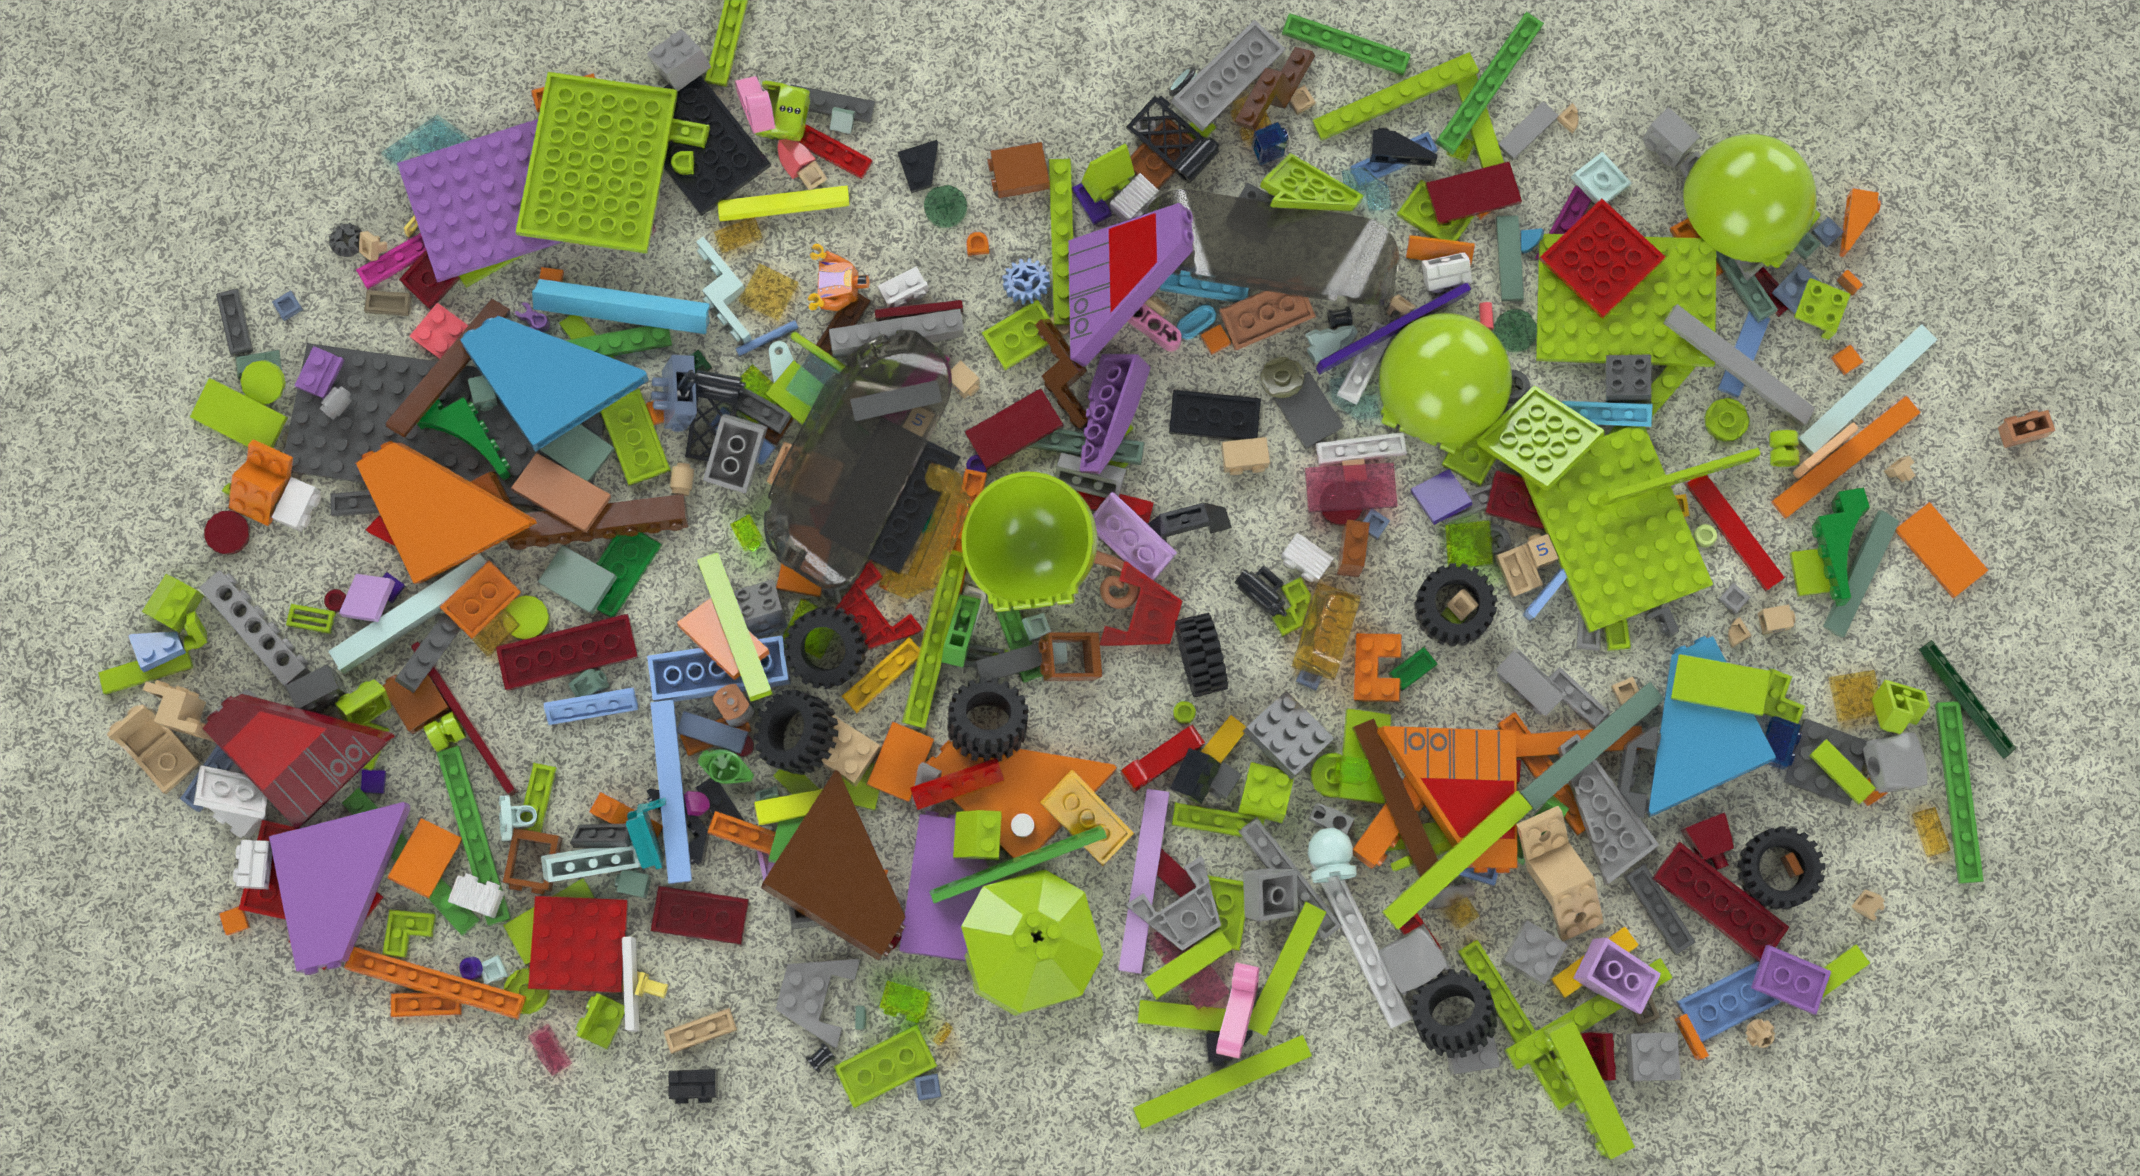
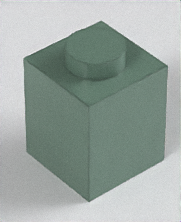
M483 375L467 379L474 406L477 410L488 411L493 409V406L498 405L494 390Z
M622 870L621 874H617L614 886L619 894L647 899L652 877L643 873Z

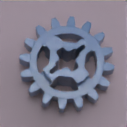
M1028 258L1027 262L1024 263L1022 259H1019L1020 264L1016 265V263L1012 262V269H1005L1006 275L1002 277L1004 291H1006L1008 298L1013 297L1014 302L1021 299L1022 304H1025L1026 300L1033 304L1034 298L1041 300V293H1048L1046 287H1050L1049 272H1047L1045 265L1040 266L1038 260L1032 263L1031 258Z

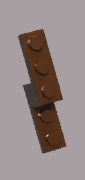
M1294 47L1281 71L1265 67L1235 119L1236 124L1240 127L1256 130L1270 105L1285 109L1315 58L1313 51Z
M1041 319L1035 324L1039 330L1038 334L1050 345L1051 353L1060 359L1041 376L1045 381L1044 385L1056 396L1058 405L1069 414L1071 423L1079 429L1086 428L1088 424L1086 410L1069 387L1087 372V369L1070 359V346L1050 319Z

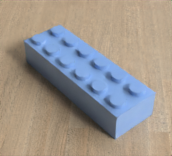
M783 636L758 639L769 649L770 654L760 662L770 687L791 684L789 668L786 663L787 656H784L786 646ZM701 648L647 656L654 702L667 700L677 702L714 696L719 689L729 684H737L741 692L746 691L741 676L733 680Z

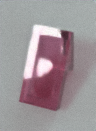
M546 1024L528 1036L538 1052L537 1057L552 1076L573 1064L550 1024Z

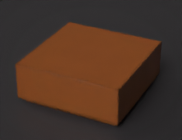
M1793 852L1780 858L1790 879L1803 873Z

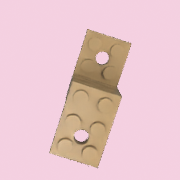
M1559 806L1518 823L1517 829L1527 871L1552 905L1557 932L1562 942L1603 924L1595 879L1568 841L1563 813Z

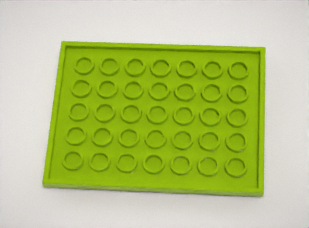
M547 72L516 234L519 236L648 254L678 94L677 90Z
M1544 234L1543 239L1539 242V258L1563 234ZM1645 237L1666 256L1665 260L1603 319L1538 260L1536 361L1606 363V355H1651V365L1714 367L1715 362L1663 323L1673 306L1679 305L1716 333V250L1702 238Z
M1630 426L1603 436L1548 491H1545L1522 475L1546 534L1549 535L1557 553L1560 567L1565 571L1566 581L1589 633L1714 585L1671 486L1603 507L1599 505L1598 498L1607 492L1666 475L1645 426Z

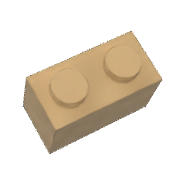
M1266 437L1222 442L1221 450L1224 473L1230 472V475H1240L1246 470L1259 473L1269 467L1270 460Z

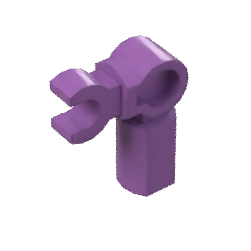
M523 302L522 305L527 311L523 314L516 311L517 317L523 321L527 320V323L531 325L530 328L543 333L546 332L550 327L547 317L542 313L533 311L528 303Z

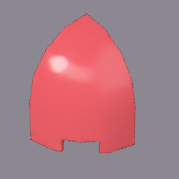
M787 139L779 140L778 156L782 166L792 179L798 177L797 172L816 160L802 144Z

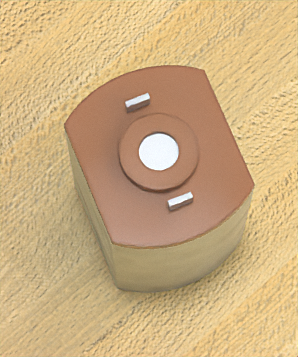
M729 684L722 687L715 693L712 699L731 727L744 725L754 714V710L737 684Z

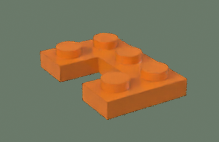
M1356 633L1354 701L1400 702V678H1378L1379 657H1402V634Z

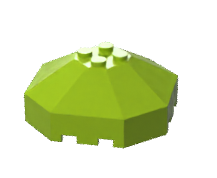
M1046 869L983 886L961 925L967 946L964 956L972 976L975 993L1014 1016L1082 996L1104 955L1085 892ZM1040 931L1043 941L1034 943L1031 933Z

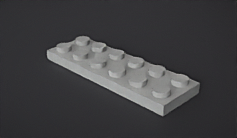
M1254 20L1173 97L1171 102L1203 131L1263 73L1265 67L1268 68L1285 51V48Z

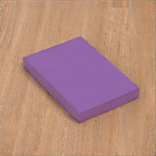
M1766 945L1751 989L1816 1015L1831 971L1773 946Z

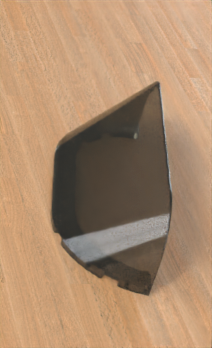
M1190 189L1171 190L1158 196L1149 204L1143 214L1145 215L1180 203L1189 209L1193 215V251L1172 275H1180L1182 270L1190 272L1192 279L1328 301H1336L1338 296L1347 297L1349 303L1391 304L1394 297L1400 262L1398 246L1392 234L1382 224L1370 218L1315 209L1271 207V202Z
M897 330L895 335L888 337L882 334L868 341L845 359L847 365L839 374L833 372L813 404L769 491L768 499L771 500L770 510L764 513V533L770 551L776 555L777 560L784 566L821 588L835 589L842 587L852 581L862 570L948 404L952 388V374L948 360L941 350L915 330ZM930 381H938L942 398L941 403L855 422L850 399Z

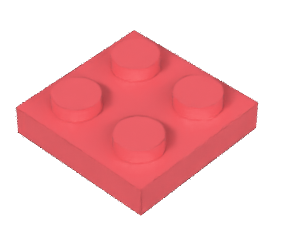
M436 303L411 333L410 338L440 360L468 325L439 303Z

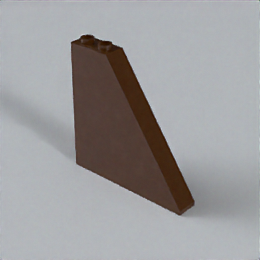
M835 770L766 876L761 889L879 961L882 955L887 957L894 945L890 942L894 936L900 937L906 927L902 924L906 917L840 772Z

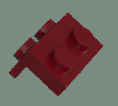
M1600 1031L1580 1033L1602 1080H1616L1613 1033Z

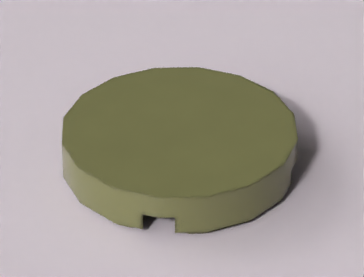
M1278 357L1270 360L1265 364L1260 374L1262 388L1267 394L1277 398L1291 397L1298 393L1303 387L1305 380L1302 366L1298 361L1290 360L1288 357Z

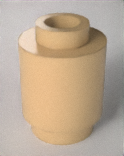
M677 463V466L672 467L671 494L689 496V492L692 491L694 469L690 468V464Z

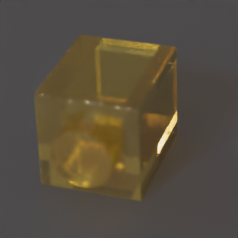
M1468 897L1444 911L1457 931L1480 917Z

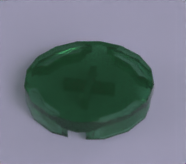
M944 185L935 187L925 198L924 212L927 219L933 225L941 228H951L958 225L964 219L967 212V201L964 194L954 186Z
M1510 309L1497 318L1493 333L1500 340L1505 350L1521 352L1533 345L1537 337V324L1528 312L1521 309Z

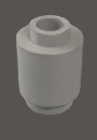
M342 386L339 389L333 387L321 402L322 406L319 409L334 420L352 402L349 398L351 393Z

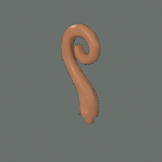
M1097 550L1095 564L1115 569L1121 573L1124 561ZM1108 576L1100 586V595L1103 601L1116 609H1124L1133 605L1138 599L1140 587L1128 584V593L1122 598H1115L1110 594L1109 588L1116 586L1118 589H1122L1124 583L1119 581L1120 577Z

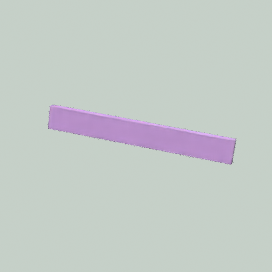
M1147 789L1129 902L1144 893L1150 904H1153L1170 792ZM1129 908L1119 971L1142 974L1149 924Z

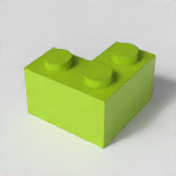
M1884 680L1872 697L1880 729L1897 734H1902L1909 723L1917 725L1930 707L1925 691L1889 680Z

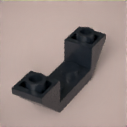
M1204 502L1159 514L1148 523L1165 542H1167V537L1207 526L1210 534L1232 528L1225 507Z
M648 789L646 791L650 796L647 798L648 802L660 799L659 790ZM685 803L686 817L690 821L687 826L694 836L699 834L698 838L689 843L690 863L692 866L696 863L697 866L702 867L705 861L710 834L707 833L708 830L697 815H688Z

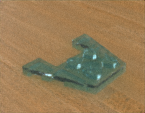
M436 115L382 151L381 154L398 166L397 163L402 162L411 150L424 155L472 140V138Z

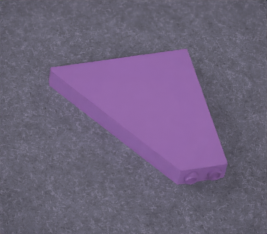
M401 802L269 836L297 972L312 975L318 973L319 968L327 967L328 970L339 968L342 962L349 960L410 812V805L408 803Z
M926 811L925 815L920 814L905 909L906 918L903 923L906 927L902 932L899 949L901 953L966 962L964 955L967 951V946L961 925L982 887L996 883V881L994 880L933 903L930 890L989 868L985 860L953 858L956 815L948 814V818L939 817V813Z

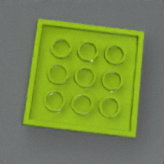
M1534 385L1477 440V445L1545 491H1548L1604 436V430Z

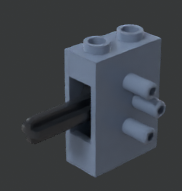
M671 355L662 369V378H652L653 386L663 387V392H651V399L655 400L653 408L664 410V428L671 429L674 432L686 430L697 415L695 382L698 379V374H695L694 356Z

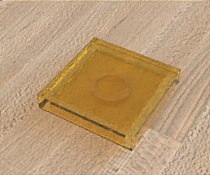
M759 263L739 302L779 321L799 283Z
M1874 670L1828 678L1838 722L1877 716L1872 702V697L1878 690Z

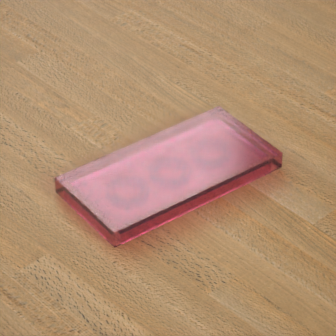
M1394 463L1305 468L1308 513L1397 508L1398 506Z

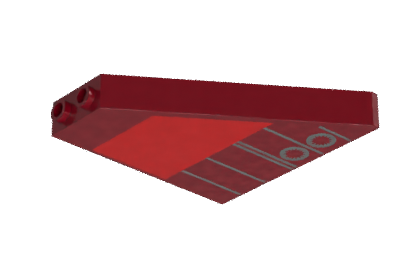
M240 694L234 698L229 696L221 703L223 708L219 712L216 710L207 717L208 723L202 728L295 829L309 821L395 737L390 732L245 694Z

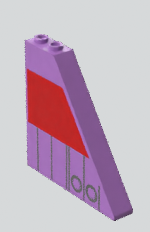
M1177 203L1068 240L1071 360L1083 367L1087 366L1193 251L1192 242L1194 236L1192 233L1193 215L1189 209Z

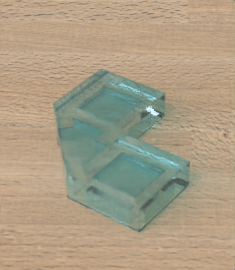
M1365 167L1341 171L1345 185L1355 191L1366 190L1369 211L1390 209L1392 207L1388 185L1374 177Z
M1346 377L1329 380L1332 402L1356 420L1380 417L1377 395L1360 397L1356 405L1337 396Z

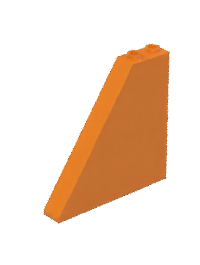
M386 442L380 446V450L375 453L374 451L367 452L361 456L362 459L356 462L414 584L424 583L537 524L534 518L403 443Z
M948 740L940 748L942 752L936 758L932 756L926 764L942 771V777L983 763L984 758L979 757L978 761L971 760V754H968L966 757L961 755V747L956 750L953 747V741ZM1013 749V756L1007 759L1004 754L1002 755V761H999L1004 781L957 796L951 800L963 811H1001L1000 847L1013 859L1042 848L1062 827L1040 802L1071 770L1096 792L1116 772L1117 767L1109 763L1019 749L1016 752ZM1018 814H1027L1034 821V830L1027 837H1018L1012 831L1011 822Z

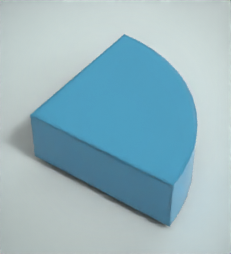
M1542 228L1521 230L1522 253L1532 251L1543 239L1544 230Z

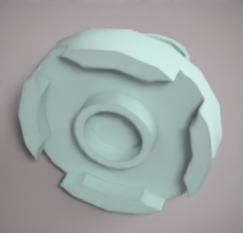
M509 795L499 796V806H501L499 813L501 841H511L512 830L514 828L527 829L534 826L537 813L531 806H511ZM523 812H529L532 814L533 819L530 822H523L519 816Z

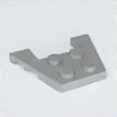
M1202 856L1184 866L1185 871L1196 888L1160 912L1154 910L1144 893L1126 904L1132 912L1181 951L1221 926Z
M849 959L787 964L776 1010L832 1047L837 1048L842 1027L820 1022L821 1013L831 976L835 975L855 980L860 960Z

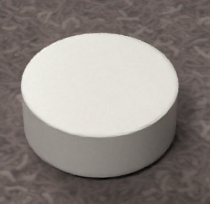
M1027 814L1016 815L1011 822L1013 833L1018 837L1029 836L1034 830L1033 819Z

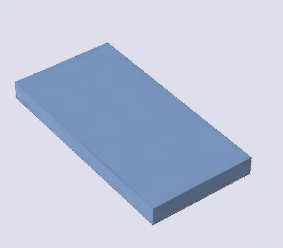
M1759 961L1677 1001L1682 1014L1688 1015L1702 1042L1781 1003L1778 999L1751 989Z

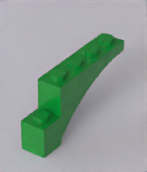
M463 397L444 408L438 398L417 423L420 429H434L464 441L491 463L503 481L511 477L508 471L511 466L505 457L500 458L497 453L500 448L495 439L488 438L486 433L489 432V429L483 419L478 421L475 416L479 412L473 402L468 403Z
M1864 487L1839 491L1831 502L1832 510L1835 514L1818 516L1812 525L1813 537L1817 538L1819 545L1818 555L1823 559L1825 565L1824 575L1826 579H1829L1831 586L1830 596L1832 600H1835L1837 607L1845 606L1851 599L1847 575V558L1855 526L1860 517L1864 516L1870 508Z

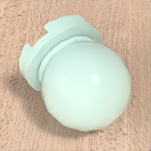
M1325 828L1312 836L1308 847V857L1310 862L1317 868L1316 871L1311 873L1313 883L1329 882L1328 878L1339 876L1340 881L1356 877V866L1349 864L1353 857V846L1349 837L1344 832L1335 828Z

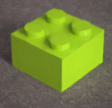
M1251 762L1238 812L1282 824L1286 815L1294 778L1290 779L1281 769Z

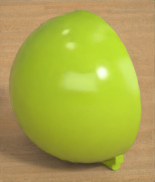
M1763 134L1736 135L1714 144L1697 159L1689 170L1684 183V206L1693 228L1712 248L1740 261L1762 262L1767 267L1771 264L1773 267L1779 268L1788 257L1787 255H1790L1810 230V227L1821 216L1816 210L1817 195L1815 181L1806 161L1787 143Z
M1454 313L1428 315L1404 327L1388 345L1379 369V393L1383 404L1381 423L1396 429L1397 425H1400L1399 431L1415 438L1418 437L1419 440L1435 447L1437 443H1442L1440 449L1453 455L1457 448L1462 450L1465 442L1483 435L1502 416L1508 404L1512 387V371L1509 357L1500 340L1482 323L1470 317Z
M1040 472L1013 473L991 483L972 503L962 530V552L965 565L974 582L988 595V603L993 604L994 612L1011 611V606H1013L1014 610L1054 606L1055 603L1058 605L1074 603V594H1078V587L1090 573L1097 553V528L1092 512L1083 497L1066 482Z

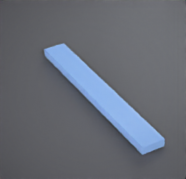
M674 700L651 702L660 799L666 798V805L661 806L668 883L692 881Z

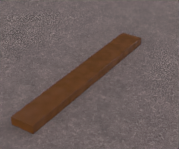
M858 293L855 302H851L836 313L816 346L833 356L829 329L857 325L870 305L871 300ZM810 353L801 367L820 381L830 365L813 353ZM790 418L781 434L767 428L765 439L777 446L794 421V418Z
M491 299L387 420L386 427L405 438L471 360L460 341L463 335L469 330H476L489 318L497 316L507 318L510 314V309Z
M1373 718L1354 726L1352 729L1417 874L1421 877L1438 859L1388 748L1377 733L1378 726Z

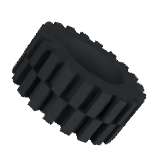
M1451 563L1446 568L1444 565L1438 567L1436 572L1432 571L1424 580L1417 592L1414 609H1417L1415 614L1416 620L1421 621L1420 628L1422 631L1426 629L1429 632L1427 636L1430 639L1435 637L1439 639L1437 643L1442 645L1447 642L1449 646L1455 647L1459 643L1463 646L1467 645L1470 641L1474 642L1491 625L1494 619L1493 616L1497 611V607H1495L1497 595L1492 593L1495 589L1493 584L1488 585L1486 582L1489 578L1485 574L1482 577L1477 574L1479 569L1474 567L1472 570L1467 569V564L1462 563L1460 567H1456V563ZM1457 584L1466 587L1473 593L1479 606L1472 620L1462 624L1448 622L1439 614L1435 598L1437 592L1444 586Z
M834 606L818 607L799 617L795 624L789 628V636L784 641V644H787L784 656L789 657V661L786 662L788 668L793 666L795 671L792 674L796 678L801 676L803 678L802 683L805 685L812 683V687L817 689L821 686H824V689H831L833 686L838 687L861 669V665L866 660L864 655L868 651V645H865L867 635L866 633L862 634L861 628L863 626L860 622L856 623L853 620L855 618L853 614L847 615L844 613V609L839 608L836 610ZM827 627L833 629L842 637L845 644V656L838 667L823 669L817 667L809 660L805 651V641L812 629Z
M1210 613L1175 620L1178 647L1193 697L1227 690L1228 678L1223 660L1224 657Z
M986 677L980 678L977 684L974 679L968 681V688L964 685L960 686L958 694L954 692L948 709L947 731L949 740H953V747L956 750L961 747V755L966 757L968 754H971V760L978 761V758L981 757L984 758V762L989 761L990 758H997L999 762L1002 761V755L1004 754L1007 759L1013 756V749L1017 752L1021 748V742L1024 743L1028 723V704H1025L1026 699L1023 694L1018 696L1019 689L1015 686L1009 689L1010 683L1004 681L1002 685L998 684V678H992V682H986ZM994 706L1005 711L1009 716V721L998 729L985 730L973 725L967 718V714L975 707Z
M792 689V691H782V695L775 694L772 696L774 702L767 701L764 704L767 708L766 711L760 710L758 716L762 717L761 721L755 722L754 728L759 729L758 733L754 734V740L759 741L755 745L756 751L761 752L759 756L762 760L767 761L766 764L799 775H805V772L812 773L815 771L814 766L821 768L824 765L823 758H830L832 755L828 752L830 747L835 749L836 743L833 742V737H838V730L834 729V726L838 725V720L832 717L835 712L832 708H829V704L826 701L802 691ZM801 712L804 720L802 736L794 747L785 750L784 734L786 727L796 713Z
M1779 826L1775 829L1771 828L1754 836L1753 839L1745 844L1746 848L1741 850L1740 856H1742V859L1737 864V867L1741 868L1738 878L1739 880H1744L1743 890H1749L1751 893L1749 896L1754 900H1759L1762 906H1771L1770 909L1774 910L1783 908V910L1809 901L1813 898L1812 895L1821 888L1818 884L1823 882L1825 875H1821V871L1825 870L1826 867L1825 863H1820L1819 858L1824 856L1822 851L1816 852L1814 847L1818 844L1815 840L1809 842L1807 840L1809 835L1805 832L1799 834L1797 833L1798 829L1793 827L1786 829V826ZM1769 848H1783L1791 853L1793 852L1803 873L1799 875L1797 883L1790 890L1774 889L1763 880L1759 867L1760 860Z
M1448 969V975L1443 976L1441 971L1437 978L1428 981L1425 987L1421 985L1417 988L1419 995L1414 994L1412 998L1414 1005H1411L1412 1018L1420 1039L1423 1043L1425 1042L1426 1047L1430 1051L1435 1049L1436 1054L1440 1056L1446 1052L1448 1058H1455V1053H1459L1460 1057L1463 1058L1467 1057L1466 1051L1471 1050L1475 1054L1479 1052L1478 1045L1481 1044L1485 1047L1488 1044L1487 1036L1493 1038L1495 1034L1493 1027L1497 1028L1498 1024L1496 1007L1486 983L1483 980L1479 982L1478 976L1474 973L1469 977L1466 970H1460V974H1456L1455 969ZM1463 996L1474 1002L1475 1007L1472 1015L1461 1024L1446 1026L1439 1024L1432 1018L1435 1007L1447 998Z

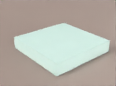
M1603 152L1571 176V179L1595 204L1601 198L1607 203L1631 185V181Z

